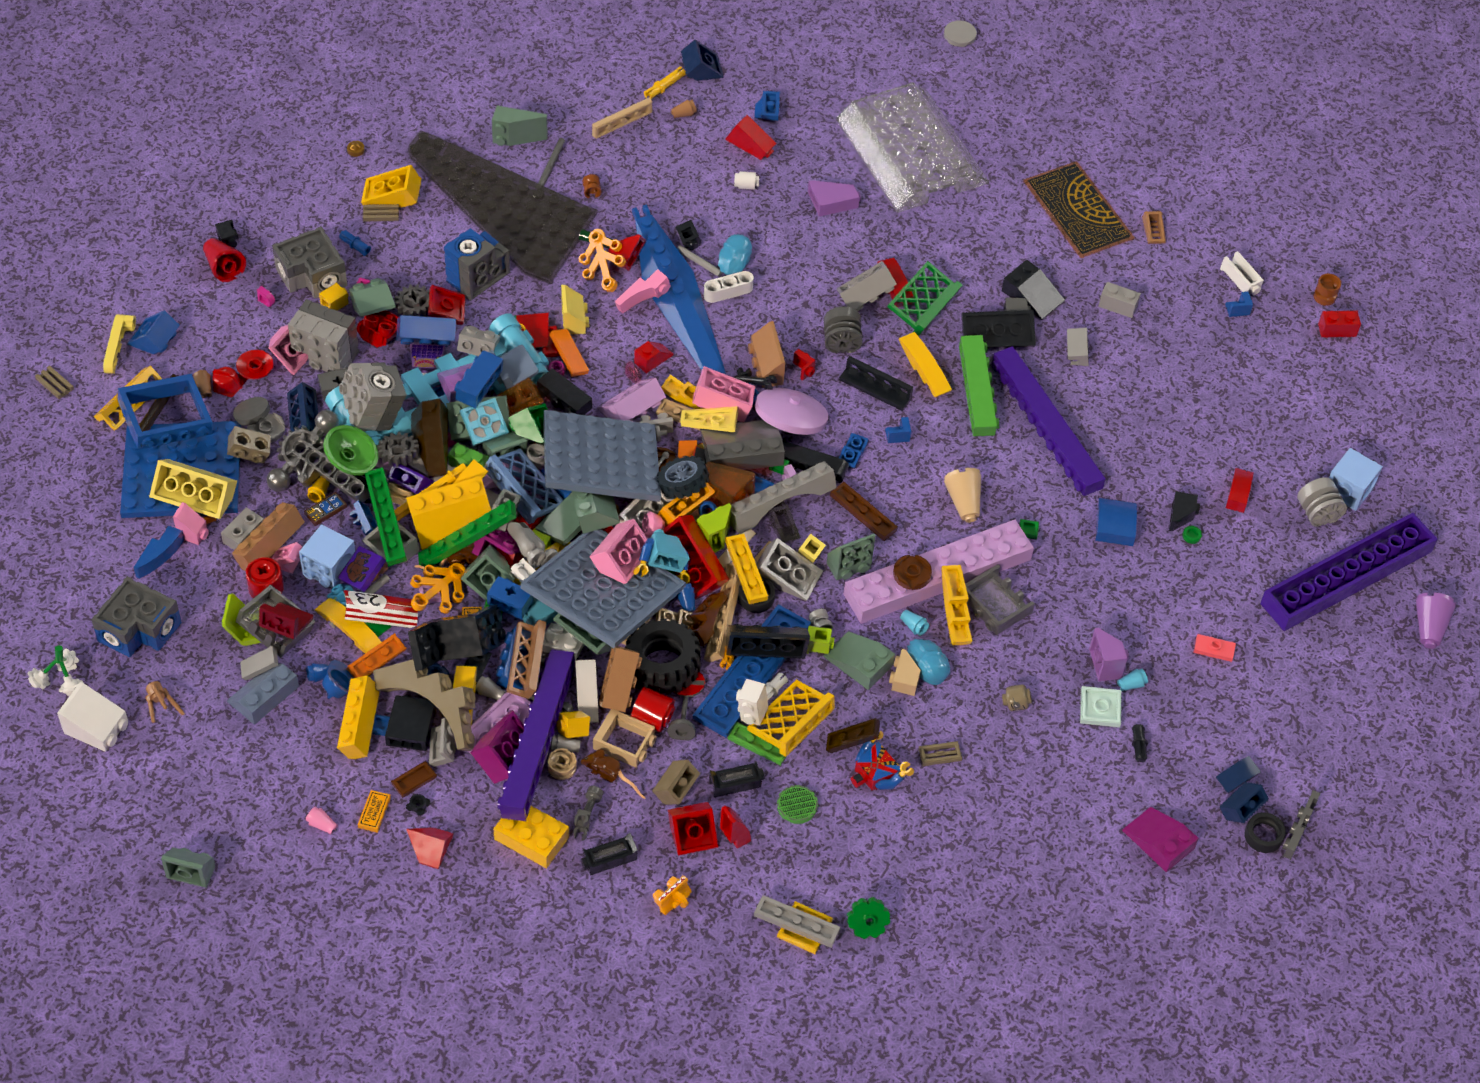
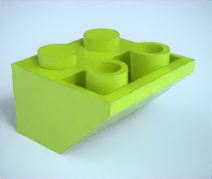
M730 503L719 506L714 511L703 514L697 519V524L714 553L725 547V539L730 529Z

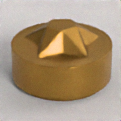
M351 141L347 145V152L350 156L358 157L365 151L364 144L360 141Z

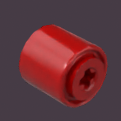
M261 557L248 564L246 580L252 598H255L269 585L282 594L284 583L281 567L278 562L268 557Z
M644 687L636 699L631 717L652 725L656 731L662 732L671 721L675 710V700Z

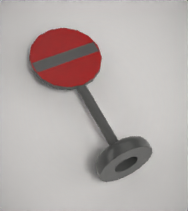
M700 672L696 680L691 681L689 687H683L682 691L678 693L673 692L683 697L681 719L673 720L668 725L667 732L672 739L689 741L695 737V725L691 721L686 720L688 697L696 696L704 690L705 678Z

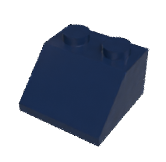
M693 40L681 50L685 73L689 78H693L696 81L724 78L718 54L697 40Z

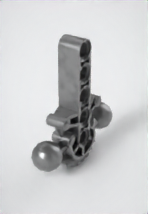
M330 410L319 412L315 418L316 427L311 432L308 431L306 426L302 425L301 429L295 426L294 432L288 430V436L283 435L284 441H279L281 447L277 448L279 453L277 456L280 461H286L282 468L273 469L268 473L267 485L271 490L276 492L285 491L291 483L290 475L295 471L298 473V480L306 488L310 487L312 482L321 475L355 501L365 502L369 498L370 493L367 487L355 476L337 469L325 454L324 440L321 437L324 433L327 434L332 428L339 425L338 415ZM334 468L333 471L328 474V471ZM344 479H348L345 483L341 484ZM358 489H362L360 493L355 494Z

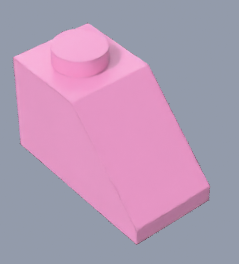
M182 502L173 516L175 528L182 530L185 541L199 545L208 536L209 531L206 520L186 503Z

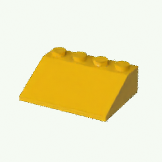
M481 476L406 498L422 550L491 511Z

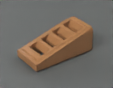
M1145 211L1142 220L1148 244L1166 243L1162 211ZM1152 237H1160L1161 239H1152Z

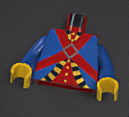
M882 731L879 732V738L875 740L883 738ZM875 740L863 743L855 759V771L857 774L851 777V782L856 788L866 783L871 790H891L905 779V775L912 776L914 774L913 768L906 771V768L910 766L909 762H903L899 766L879 742L875 743Z

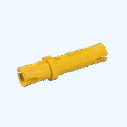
M678 67L662 80L654 82L652 87L644 91L645 98L649 97L652 100L659 93H664L666 88L686 75L684 68Z

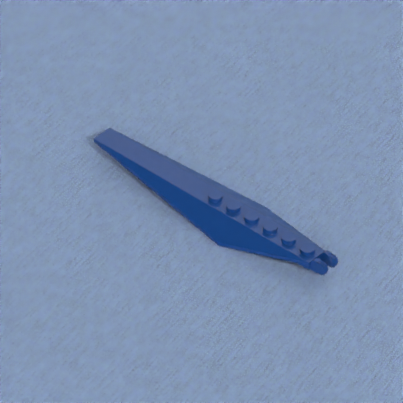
M642 206L645 217L641 218L636 207L632 208L636 232L646 240L639 253L642 279L646 281L655 271L659 270L668 277L671 285L667 293L662 294L659 298L652 297V299L701 371L705 366L726 374L692 268L650 214L648 206Z

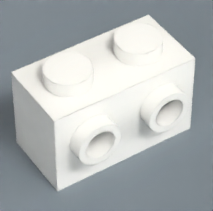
M746 679L742 689H739L736 695V701L739 704L738 712H740L741 721L750 725L760 726L768 709L766 687L764 683Z

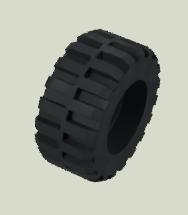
M654 619L649 621L648 624H642L639 629L635 630L627 638L625 648L639 652V657H642L640 668L636 669L634 675L637 677L636 687H642V689L646 687L658 693L671 695V692L675 691L678 693L682 691L683 687H689L691 681H695L701 668L700 642L693 630L688 629V626L685 624H678V621L672 619L671 621H666V619L655 621ZM659 650L671 651L679 656L674 661L668 663H656L646 658L649 654Z

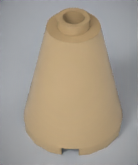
M965 468L964 472H959V469L949 472L944 477V484L961 520H965L967 523L976 521V518L980 516V470Z

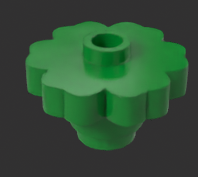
M871 897L868 900L860 898L852 904V910L847 913L849 928L853 929L855 936L862 939H867L869 936L877 938L885 932V926L890 923L888 908L884 907L882 900Z

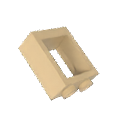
M611 709L593 738V749H603L606 755L637 768L640 762L643 763L645 761L648 747H652L656 741L655 727ZM616 725L645 737L636 754L607 743Z

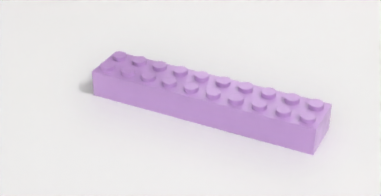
M1015 519L920 554L919 556L925 558L932 568L930 582L921 589L909 590L898 585L893 576L895 565L893 564L845 582L844 596L862 624L942 594V566L961 565L966 584L997 564L1000 566V572L1030 561L1034 547Z

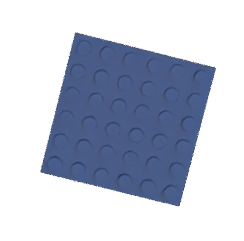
M237 421L212 422L211 435L139 450L127 425L120 509L121 518L174 516L179 506L149 497L158 460L170 459L237 480L233 499L224 514L238 513L240 458L227 455L228 436L234 426L241 427V425ZM182 423L153 424L150 430Z

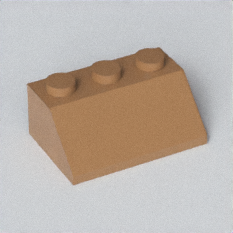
M770 321L751 335L748 351L749 354H753L752 365L753 368H757L756 377L766 378L769 375H774L778 382L771 384L772 386H779L784 384L785 360L774 321Z
M619 646L611 649L598 701L601 707L625 712L626 708H630L632 697L629 695L631 688H635L637 677L634 675L636 669L640 668L642 657H639V652Z

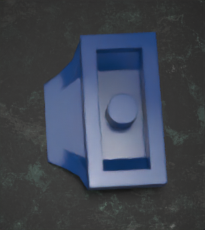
M763 91L761 99L755 104L754 118L778 121L780 92Z

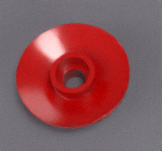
M249 350L239 356L236 362V369L242 377L256 380L267 376L272 371L274 363L271 355L267 352Z

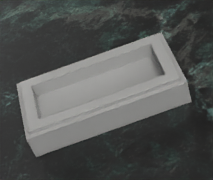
M271 646L241 661L242 679L249 680L278 666L277 648Z

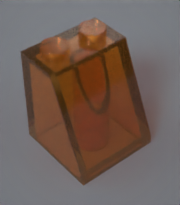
M709 461L706 463L710 476L708 484L715 491L709 501L713 502L716 507L724 506L728 503L732 505L754 494L755 473Z

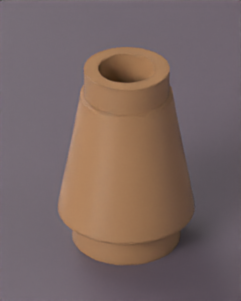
M688 99L670 109L674 119L692 116L693 113L697 112L694 101Z
M206 370L195 372L193 378L202 399L206 396L211 397V375Z

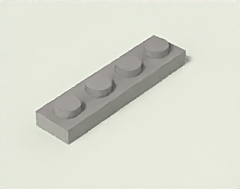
M762 895L754 912V916L830 948L833 947L840 932V926Z

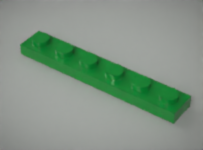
M381 467L365 473L389 567L407 561L384 468Z
M508 500L433 545L423 549L418 553L419 565L424 567L426 565L433 566L515 519V503Z

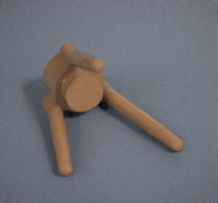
M154 681L146 686L148 695L145 698L148 702L152 723H155L152 702H160L166 710L168 707L164 701L165 697L181 715L185 714L170 696L167 689L162 687L160 682Z

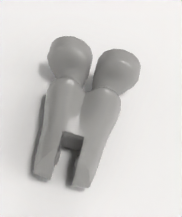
M511 522L507 525V530L517 542L521 554L527 558L528 563L534 569L538 566H543L558 554L556 549L552 548L545 551L544 542L526 523Z

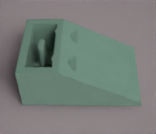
M875 534L839 546L827 554L826 564L836 580L849 579L853 574L858 572L865 573L871 568Z

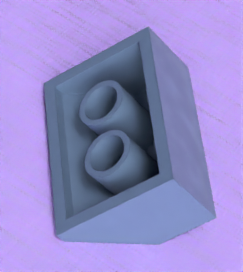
M278 663V666L255 676L231 696L227 702L255 725L299 687L297 675L284 664Z

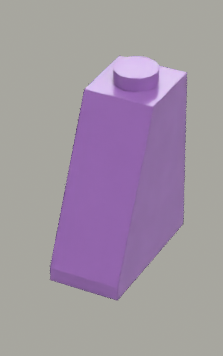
M821 181L808 182V194L819 217L856 209L859 206L861 196L859 191H856L854 185Z

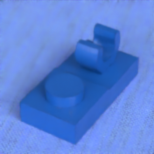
M358 500L353 504L356 510H353L349 515L352 518L357 517L353 524L362 525L361 530L367 536L378 525L369 506Z

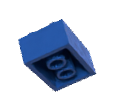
M400 315L397 319L396 341H401L403 345L419 342V344L423 345L437 343V345L448 347V345L455 341L456 319Z

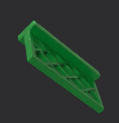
M927 261L887 307L914 329L913 332L919 336L959 291L962 284L959 281L954 283ZM928 268L933 273V276H925V269ZM915 280H921L923 287H916ZM927 281H934L935 288L927 287ZM938 281L946 283L948 285L947 288H939ZM905 291H913L914 298H906ZM917 291L924 292L925 298H918ZM929 292H936L937 299H930ZM895 302H903L904 309L896 307L894 305ZM907 302H915L916 309H908ZM919 303H926L927 310L920 309ZM909 314H917V322H914Z

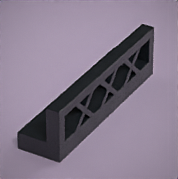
M851 356L847 358L846 369L839 377L840 381L901 411L912 400L913 386Z

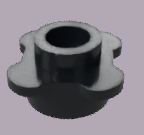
M413 794L409 803L406 804L407 811L416 812L418 816H422L425 813L426 807L430 805V800L421 794Z

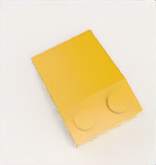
M408 165L366 178L361 203L362 205L399 204V208L414 205L418 201L421 177L412 165Z

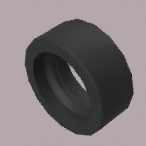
M763 576L761 578L768 593L767 601L749 604L742 585L740 584L738 601L749 612H765L774 603L775 587L768 578Z
M1263 812L1257 813L1250 818L1245 828L1244 836L1252 849L1261 853H1272L1282 845L1286 829L1280 818L1274 814ZM1257 824L1269 825L1276 831L1277 838L1274 841H1263L1254 834L1253 828Z

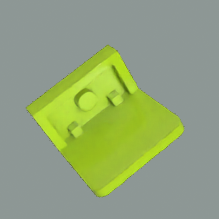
M233 593L228 594L222 618V627L241 645L248 646L261 643L235 622L240 609L245 604ZM259 608L248 617L249 620H259Z

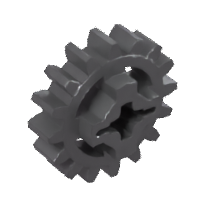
M411 284L409 288L402 287L403 292L398 291V296H395V306L398 309V313H403L405 316L423 315L426 317V312H428L430 289L426 290V286L419 288V284H416L415 287Z
M400 432L397 435L390 433L391 437L384 436V441L380 440L379 445H377L379 459H382L383 463L388 462L389 466L393 463H396V467L400 463L405 466L407 461L412 463L413 458H417V453H419L418 440H414L413 435L408 437V433L401 435Z

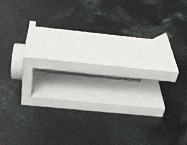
M1238 251L1235 252L1232 261L1227 256L1224 257L1220 269L1225 271L1242 292L1249 291L1250 295L1258 294L1264 280Z

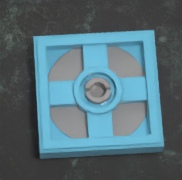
M496 398L479 403L476 409L469 406L460 410L473 446L509 433Z

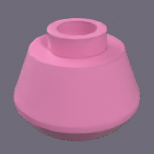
M651 511L644 514L642 532L646 537L650 538L654 531L665 528V521L662 520L660 515Z

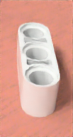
M742 271L707 281L704 285V299L707 302L714 303L750 293L753 290V274L748 271Z

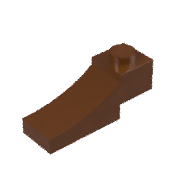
M724 592L710 594L690 615L693 623L688 629H692L695 636L698 637L700 646L706 645L715 633L713 627L717 614L723 603L727 600Z

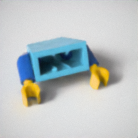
M662 529L654 531L651 538L645 541L639 561H641L640 565L634 568L633 573L636 575L641 569V577H643L649 571L646 565L648 563L649 566L680 572V575L676 577L687 584L690 581V576L686 573L690 559L689 553L684 549L679 538L667 535Z

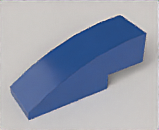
M168 526L160 540L154 538L150 540L133 567L136 578L140 579L148 575L172 557L184 542L182 530Z

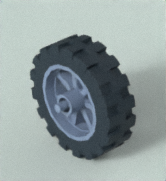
M696 456L675 458L674 461H669L666 463V466L661 467V471L657 473V481L662 494L666 497L670 496L671 499L676 497L682 499L685 496L690 497L693 493H698L701 488L706 486L710 477L704 460L702 461V458H696Z

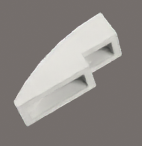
M595 660L575 661L578 711H582L590 716V723L599 722Z

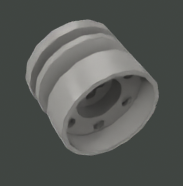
M1330 478L1313 480L1298 492L1297 498L1312 526L1318 527L1323 524L1334 523L1347 511V506Z

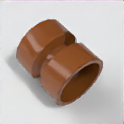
M1329 273L1320 276L1313 294L1317 303L1324 306L1335 303L1341 287L1339 277Z

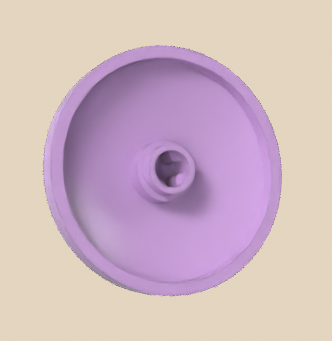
M787 388L766 389L758 394L755 402V410L765 422L789 433L815 434L822 431L828 421V412L819 401L796 390Z

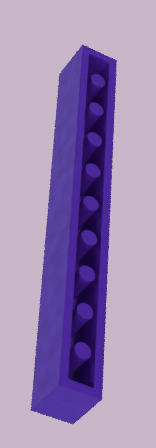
M1012 346L994 353L991 362L992 369L999 373L1001 382L1008 386L1010 395L1017 399L1019 408L1026 412L1028 421L1035 425L1039 437L1044 438L1048 450L1053 451L1057 463L1062 464L1068 478L1071 477L1075 489L1078 492L1080 491L1083 496L1103 489L1105 477Z
M551 649L549 656L545 658L544 671L539 676L540 684L534 693V702L530 703L529 717L525 718L524 732L520 733L519 747L514 751L513 765L509 766V777L503 784V795L498 799L497 808L500 809L501 817L504 819L526 821L557 721L559 720V713H561L575 670L574 652Z

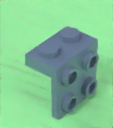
M519 345L500 356V358H503V370L497 380L500 385L504 384L509 391L538 374L537 366L523 345Z

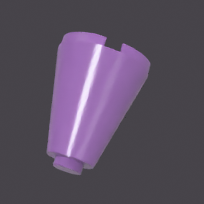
M1422 593L1416 598L1420 642L1424 644V647L1434 649L1441 644L1455 610L1456 602L1453 603L1454 599L1445 594L1434 593V596H1427L1428 593Z

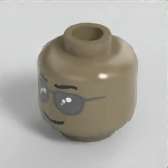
M1024 684L1008 686L1006 694H1002L1003 705H1008V709L1012 712L1028 709L1029 704H1032L1030 688H1026Z

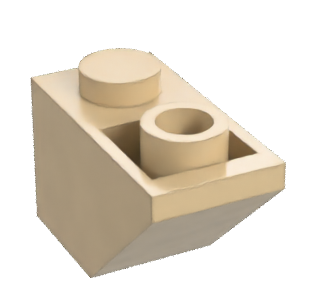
M902 649L900 656L896 655L894 662L896 672H891L889 683H892V691L915 696L921 670L909 653Z

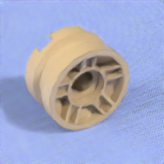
M389 483L388 485L393 503L402 505L407 502V497L414 495V492L394 483Z
M565 748L556 749L551 752L548 758V770L552 777L565 780L575 774L577 766L576 756L573 752H569Z

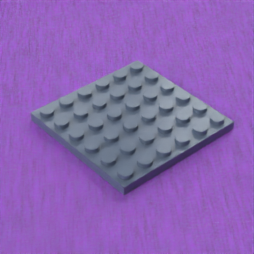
M544 410L543 432L546 488L660 502L661 488L657 481L659 465L654 424Z
M598 529L581 534L521 582L520 588L614 648L685 588L686 582L667 570L649 566L648 563L646 565L649 571L646 575L641 577L642 571L640 569L639 573L633 575L626 584L600 573L589 557L608 536V533Z

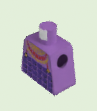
M410 344L412 369L418 367L423 375L436 370L434 360L446 355L445 345Z

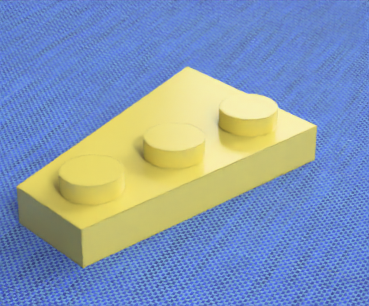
M734 406L682 410L681 426L735 432L738 408Z

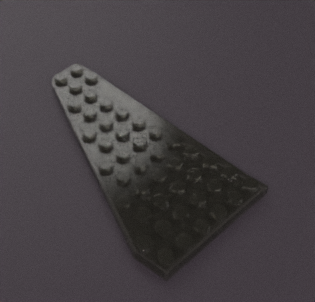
M420 130L408 146L410 159L482 232L486 231L509 250V259L524 275L550 285L580 241L579 235L581 230H587L598 213L597 209L572 200Z

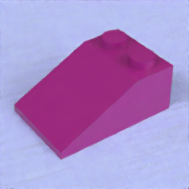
M513 710L508 712L486 733L471 751L475 760L494 784L508 779L509 766L513 765L514 751L519 747L520 733L524 732V724Z
M1149 807L1122 829L1165 872H1168L1191 853L1199 839L1184 824L1152 807Z

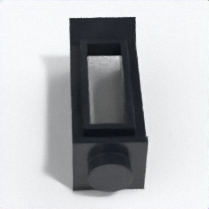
M757 761L752 764L720 771L709 770V783L713 784L714 798L761 788L762 780H764L763 769L758 767Z
M631 833L623 838L587 850L583 849V858H581L583 869H588L591 876L636 861L637 847Z

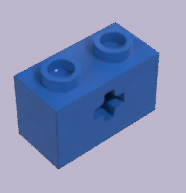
M498 576L487 592V604H498L499 610L523 619L533 604V596L522 590L520 585L513 583L510 579Z

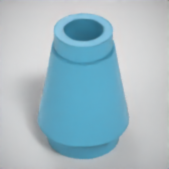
M909 610L902 612L900 619L915 635L921 636L926 633L929 628L926 618Z
M1135 669L1120 680H1117L1121 691L1141 688L1148 683V678L1143 669Z

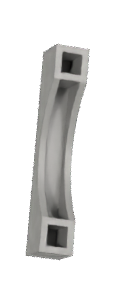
M821 462L732 504L730 526L738 534H741L756 527L769 510L788 498L801 494L821 496L837 488L834 470L826 462Z

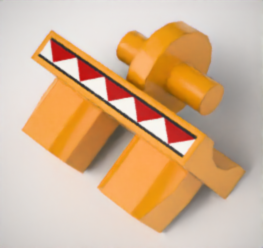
M672 876L667 882L668 889L665 892L658 889L653 893L655 903L665 916L673 908L676 909L678 906L686 908L689 905L687 898L692 890L688 885V878L682 876L680 879Z

